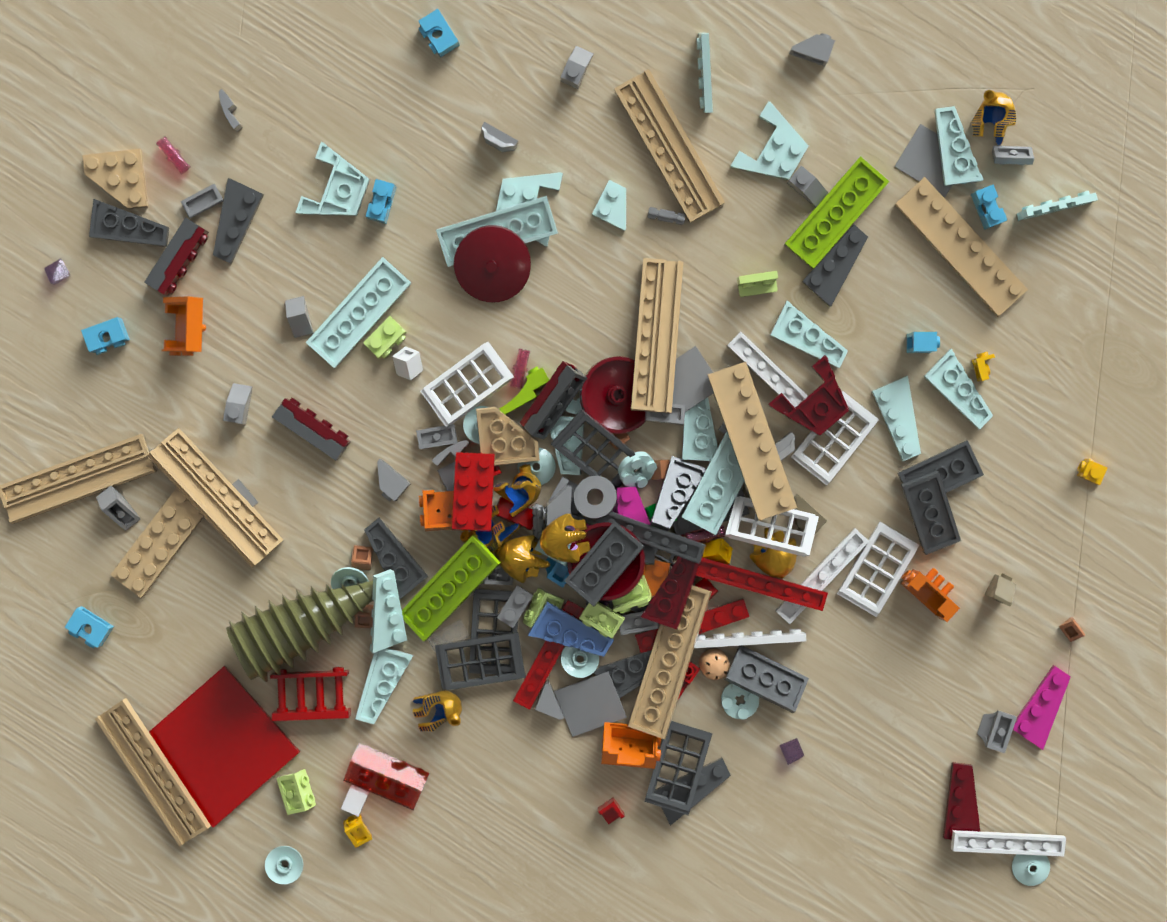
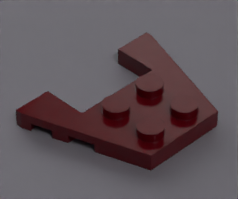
M826 355L811 366L824 383L800 404L794 407L782 393L768 404L769 407L818 436H821L849 411Z

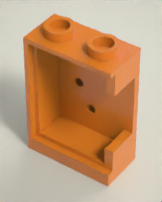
M189 296L163 297L165 313L176 314L175 340H164V349L162 351L169 352L170 356H181V352L183 356H193L194 352H202V332L206 330L205 324H202L203 298Z
M422 490L423 496H419V506L423 507L424 515H420L421 526L425 527V531L452 530L454 491L434 492V490Z
M932 568L926 576L914 569L906 571L901 577L903 580L900 583L939 619L948 622L960 609L947 597L948 593L954 588V585L948 582L940 590L938 587L945 580L942 575H938L931 582L938 574L935 568Z
M604 722L601 764L655 769L656 761H660L661 750L657 749L661 745V738L628 727L629 724Z

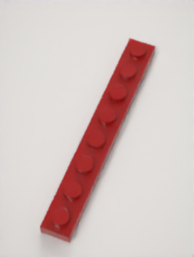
M703 557L696 576L820 611H823L828 592Z

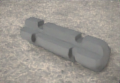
M650 207L648 210V218L650 219L658 218L660 221L670 223L674 221L676 224H684V213L678 212V214H675L674 211L664 209L659 211L654 207Z
M535 504L532 507L533 535L536 536L535 538L540 539L544 530V520H542V509L544 507Z

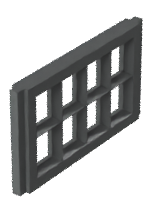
M582 409L551 442L555 449L589 476H601L609 465L618 471V466L613 461L621 452H624L630 458L635 455L632 449ZM584 422H587L594 428L586 439L576 433ZM597 432L606 438L598 449L589 443ZM574 435L582 443L572 453L564 444ZM609 442L619 448L610 459L601 453ZM585 445L594 451L593 455L586 462L576 456ZM597 455L607 462L598 472L589 466ZM619 474L610 481L616 491L623 484Z
M476 589L474 591L471 639L478 638V633L492 634L494 636L518 632V621L513 628L511 627V631L497 630L498 601L507 602L513 591ZM480 600L494 601V613L479 612ZM479 617L493 618V630L478 629ZM471 646L470 661L477 660L476 646ZM480 646V649L483 651H491V658L494 657L493 646ZM497 647L500 652H510V648ZM512 658L509 659V664H500L502 674L514 673ZM495 661L483 663L485 674L497 675ZM479 664L469 665V673L480 674Z
M518 632L435 645L442 691L526 678ZM509 641L511 655L499 656L497 642ZM492 643L494 657L482 659L480 645ZM476 646L478 660L466 662L463 648ZM459 649L461 663L449 664L447 650ZM512 658L514 673L502 674L499 660ZM495 661L497 675L485 677L483 663ZM479 664L481 678L469 680L466 666ZM462 666L464 681L452 682L450 668Z
M671 721L666 739L662 740L660 761H656V767L653 771L644 802L689 815L713 733ZM672 733L685 736L682 748L669 745ZM689 738L703 742L700 754L686 750ZM667 749L681 753L678 764L664 761ZM684 754L698 758L695 770L681 766ZM662 765L676 769L673 781L659 777ZM680 770L694 774L690 786L676 782ZM657 781L671 785L668 797L654 793ZM675 787L689 791L686 802L672 799Z

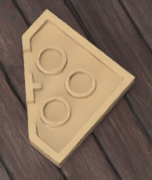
M140 148L82 155L85 175L128 209L148 207L142 150Z
M496 407L476 409L480 452L495 454L494 465L540 461L538 441Z

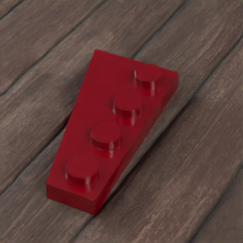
M678 557L641 617L678 630L700 564Z
M952 762L943 831L944 839L952 840L953 830L981 832L973 766L971 764Z

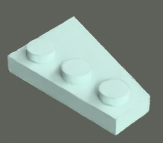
M561 416L550 432L553 440L574 417ZM584 424L576 431L582 438L584 437ZM573 435L564 446L573 453L582 442ZM582 448V449L580 450V452L576 455V456L579 457L581 460H582V451H583V448ZM555 449L560 473L581 475V469Z

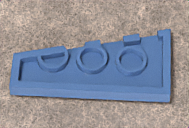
M548 601L528 633V636L541 638L545 641L559 643L567 647H574L603 657L614 641L613 638L602 636L594 627L586 626L578 618Z

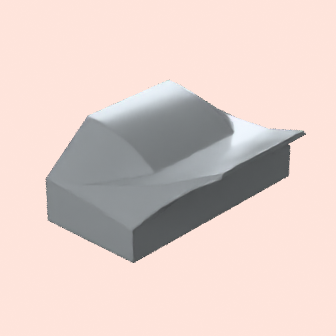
M486 122L483 123L481 132L487 144L501 152L515 151L518 146V140Z
M792 432L775 443L780 460H783L795 451V435Z
M998 710L995 713L984 714L977 734L983 739L985 747L1005 753L1017 717Z

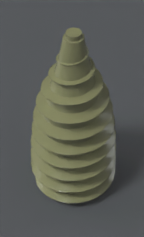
M373 580L351 586H344L341 583V588L331 589L326 584L325 591L317 592L311 586L310 595L303 596L296 590L295 600L289 601L282 594V604L275 606L269 600V609L261 611L255 606V615L248 617L241 611L242 621L232 623L229 620L230 626L226 627L228 637L250 680L260 677L267 682L270 670L281 675L282 664L286 663L291 668H294L293 658L296 656L306 661V651L312 648L319 653L318 643L322 640L331 645V634L336 631L343 635L342 626L347 621L353 624V617L359 611L363 612V608L374 601L372 599Z

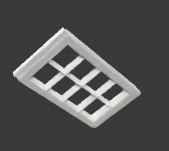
M486 342L425 386L420 392L447 428L515 377L490 343ZM484 353L491 365L481 371L474 360ZM468 364H471L478 374L470 381H467L460 371ZM494 367L502 379L491 385L484 374ZM457 373L464 385L454 391L447 380ZM478 378H481L488 387L480 395H477L470 385ZM443 383L450 392V395L440 401L433 390ZM467 387L474 399L464 405L457 394ZM451 398H454L461 407L453 415H450L443 405Z
M842 391V394L852 414L846 422L842 419L837 421L842 427L835 435L828 430L824 432L831 438L827 446L823 448L813 439L817 434L810 431L791 456L793 460L825 485L830 483L879 420L844 391ZM855 415L866 423L860 433L848 425ZM845 428L856 436L850 446H847L838 438ZM834 442L846 450L839 460L828 452V449ZM810 443L821 451L815 461H812L803 453ZM824 454L836 463L829 472H826L817 464Z
M736 496L725 536L730 539L809 557L818 516L794 509L781 513L780 515L790 517L788 526L785 528L775 525L777 515L772 516L770 524L758 521L756 513L754 520L742 517L744 506L754 507L750 498ZM794 518L806 521L804 532L792 529ZM740 521L753 524L750 535L738 532ZM757 525L769 528L767 539L754 536ZM774 529L786 532L783 543L771 540ZM790 533L802 536L800 547L788 544Z
M879 522L868 539L869 542L862 549L837 592L838 595L875 617L882 610L919 547V544L882 522ZM879 535L892 541L886 552L874 545ZM895 544L908 551L902 561L890 555ZM871 549L883 555L878 566L866 560ZM887 558L899 565L894 575L881 569ZM863 563L875 570L869 581L857 574ZM878 572L891 579L885 590L872 583ZM854 577L866 584L861 595L848 588ZM869 587L882 593L876 604L864 598Z

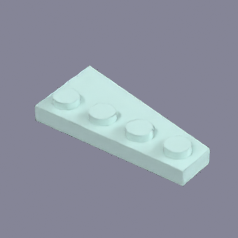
M955 106L935 109L944 186L983 181L984 179L979 172L976 159L973 157L970 149L971 146L968 139H966L963 131L964 128Z
M908 376L872 391L901 460L905 461L921 454Z
M708 397L685 412L682 460L711 461L718 448Z
M390 569L373 575L372 599L374 600V607L371 614L373 627L370 634L372 636L370 651L375 653L407 641L394 571Z

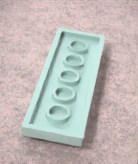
M547 196L436 229L448 267L454 265L455 253L461 240L468 233L482 226L497 225L508 228L519 235L525 243L558 234Z
M382 257L306 343L333 368H336L412 283Z
M727 431L681 516L714 535L717 534L744 483Z

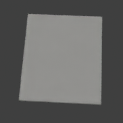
M920 124L894 167L917 181L925 177L943 197H946L952 185L944 186L938 135Z
M696 346L678 357L675 364L672 404L685 405V412L713 394L707 374L713 372Z
M609 671L554 691L572 737L602 727L604 722L613 723L627 718Z

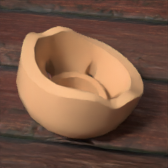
M717 648L708 649L699 658V668L708 679L719 680L727 675L730 663L722 650Z

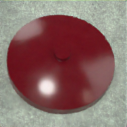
M497 225L479 227L468 233L457 247L454 257L456 278L465 292L480 301L495 303L514 297L524 288L530 275L531 257L529 250L521 237L508 228Z
M609 357L597 362L585 374L587 380L580 388L582 410L609 432L615 434L631 432L646 422L645 411L631 410L635 360L627 357Z
M597 523L582 530L586 533V537L573 542L569 550L575 544L589 542L591 549L612 523ZM622 526L627 532H629L634 538H636L639 541V539L633 532ZM644 550L639 553L601 600L622 598L636 588L645 570ZM588 552L581 555L577 563L567 562L569 575Z

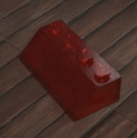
M359 743L343 781L414 811L429 773L422 768L414 767L403 760L389 756L387 753L379 752L368 745Z

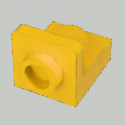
M987 351L976 354L977 358L972 359L977 382L989 379L990 368L988 364H985L984 360L995 358V355H988Z
M1084 459L1077 468L1079 472L1077 476L1100 485L1107 467L1093 462L1091 459Z
M361 814L359 816L351 815L343 821L345 833L355 848L372 840V835L365 826Z

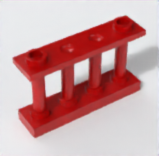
M333 667V670L303 672H287V669H281V675H278L276 672L272 673L270 679H277L278 708L277 711L271 713L272 721L349 718L351 716V708H346L343 701V676H347L349 670H344V667ZM335 676L336 705L334 708L327 709L324 705L323 677ZM316 677L317 706H315V709H307V706H305L304 678ZM285 678L297 679L298 707H296V710H288V707H286Z

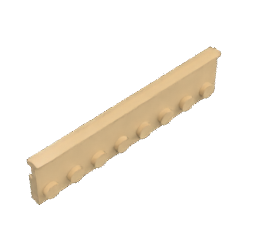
M647 69L635 78L633 77L614 88L615 93L688 221L691 223L725 204L650 70Z
M925 177L894 204L997 317L1028 290Z
M643 258L631 410L672 414L683 274L682 261L675 262Z
M743 362L707 374L758 521L796 509L795 499L747 363Z
M179 428L147 455L252 568L283 542L279 534Z
M143 434L0 485V498L8 513L9 522L15 524L103 492L110 486L114 488L157 472L154 463L147 456L149 450Z
M127 698L95 718L179 846L211 827Z

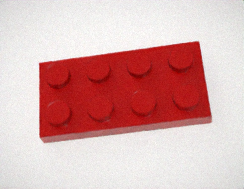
M456 452L452 530L491 532L495 454Z

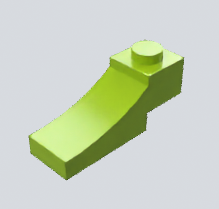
M537 366L528 371L529 375L526 376L527 382L521 391L510 402L499 408L502 413L506 415L537 398L534 390L549 381L543 367L539 369Z

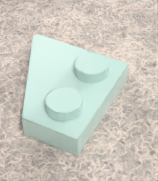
M609 180L592 215L625 231L626 188Z

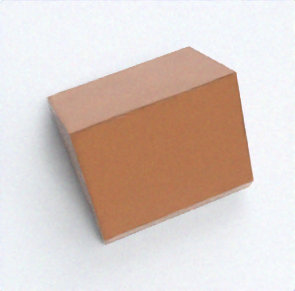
M669 459L654 460L657 469L651 480L664 479Z
M1073 617L1059 626L1070 642L1085 636V633Z

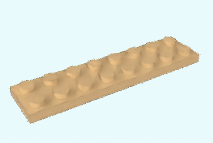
M693 585L678 630L660 624L628 727L666 739L712 591Z

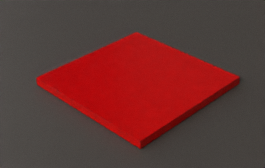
M223 666L149 731L213 828L300 753V750L278 725L272 721L271 717L226 666Z

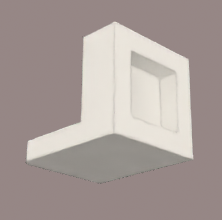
M404 347L392 356L398 376L412 380L423 371L419 351Z
M352 784L341 809L359 816L369 791Z

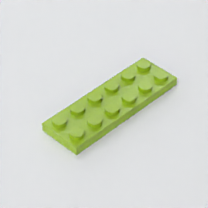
M860 156L784 245L814 269L889 181Z
M476 535L471 536L402 609L403 620L423 642L427 641L501 562Z

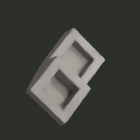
M221 89L219 91V98L223 112L230 125L238 132L243 127L231 113L237 107Z
M464 440L449 446L440 452L432 462L439 466L450 453L456 456V452H462L470 442Z

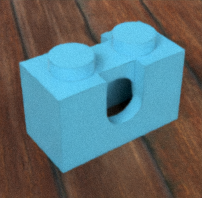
M439 9L419 20L421 27L418 29L424 38H429L431 43L428 45L434 55L438 53L441 58L460 46L459 41ZM435 31L443 32L441 37L437 39L432 34Z
M378 179L375 180L372 191L373 199L369 203L366 213L368 219L387 224L397 188L395 184Z
M994 184L971 194L984 230L1007 221L1003 208L999 209L996 198L998 194ZM982 204L986 209V214L983 212Z
M119 317L81 330L88 351L96 353V355L107 352V348L110 346H114V348L126 345V341L130 340L124 322ZM106 332H108L110 335V340L108 342H104L103 335Z
M912 332L907 334V353L936 352L937 348L940 347V337L937 336V332Z
M81 606L76 608L64 628L68 629V633L73 637L79 638L81 636L86 640L84 643L89 647L98 648L104 644L114 626ZM86 624H89L92 628L90 634L84 629Z

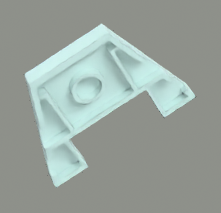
M768 101L759 118L775 126L776 129L757 161L739 151L730 167L789 180L809 145L775 106Z
M321 142L315 158L334 165L321 202L319 203L301 196L296 213L357 216L370 179L325 143Z
M563 173L503 179L496 211L537 199L540 187L559 191ZM550 236L535 241L548 247Z

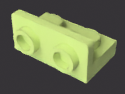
M777 271L739 276L737 278L739 296L745 297L777 292Z
M389 316L363 343L378 359L382 357L385 359L392 353L391 348L395 344L399 345L405 340L406 337L404 335L407 332Z
M644 575L633 591L622 598L612 600L614 613H625L631 610V607L638 606V608L649 604L648 602L651 600L652 594Z
M538 588L533 594L529 609L524 614L523 623L532 628L547 601L561 609L564 599Z
M598 602L595 607L588 603L579 619L586 626L596 628L602 636L613 638L625 617L617 612L614 613L612 609Z
M305 769L276 778L287 815L304 812L316 806L315 797Z

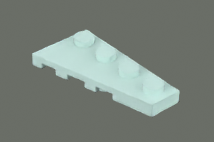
M703 32L698 33V38H696L697 50H699L700 58H697L698 70L701 69V77L698 78L699 89H702V97L699 98L700 109H703V112L712 113L709 33Z
M1089 191L1078 193V197L1075 198L1065 196L1059 198L1057 202L1052 203V200L1040 203V206L1033 207V205L1023 207L1022 211L1017 213L1018 221L1093 203L1098 200L1097 194H1090Z
M789 301L785 302L770 336L818 359L826 355L829 364L840 368L848 350L830 335L826 334L818 325L809 320Z
M949 349L923 376L978 430L993 417V414L975 389V385L967 376L952 349Z
M390 648L374 653L356 720L370 724L376 722L411 661L412 654Z

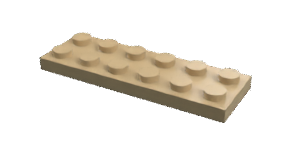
M176 488L110 575L142 598L204 516Z

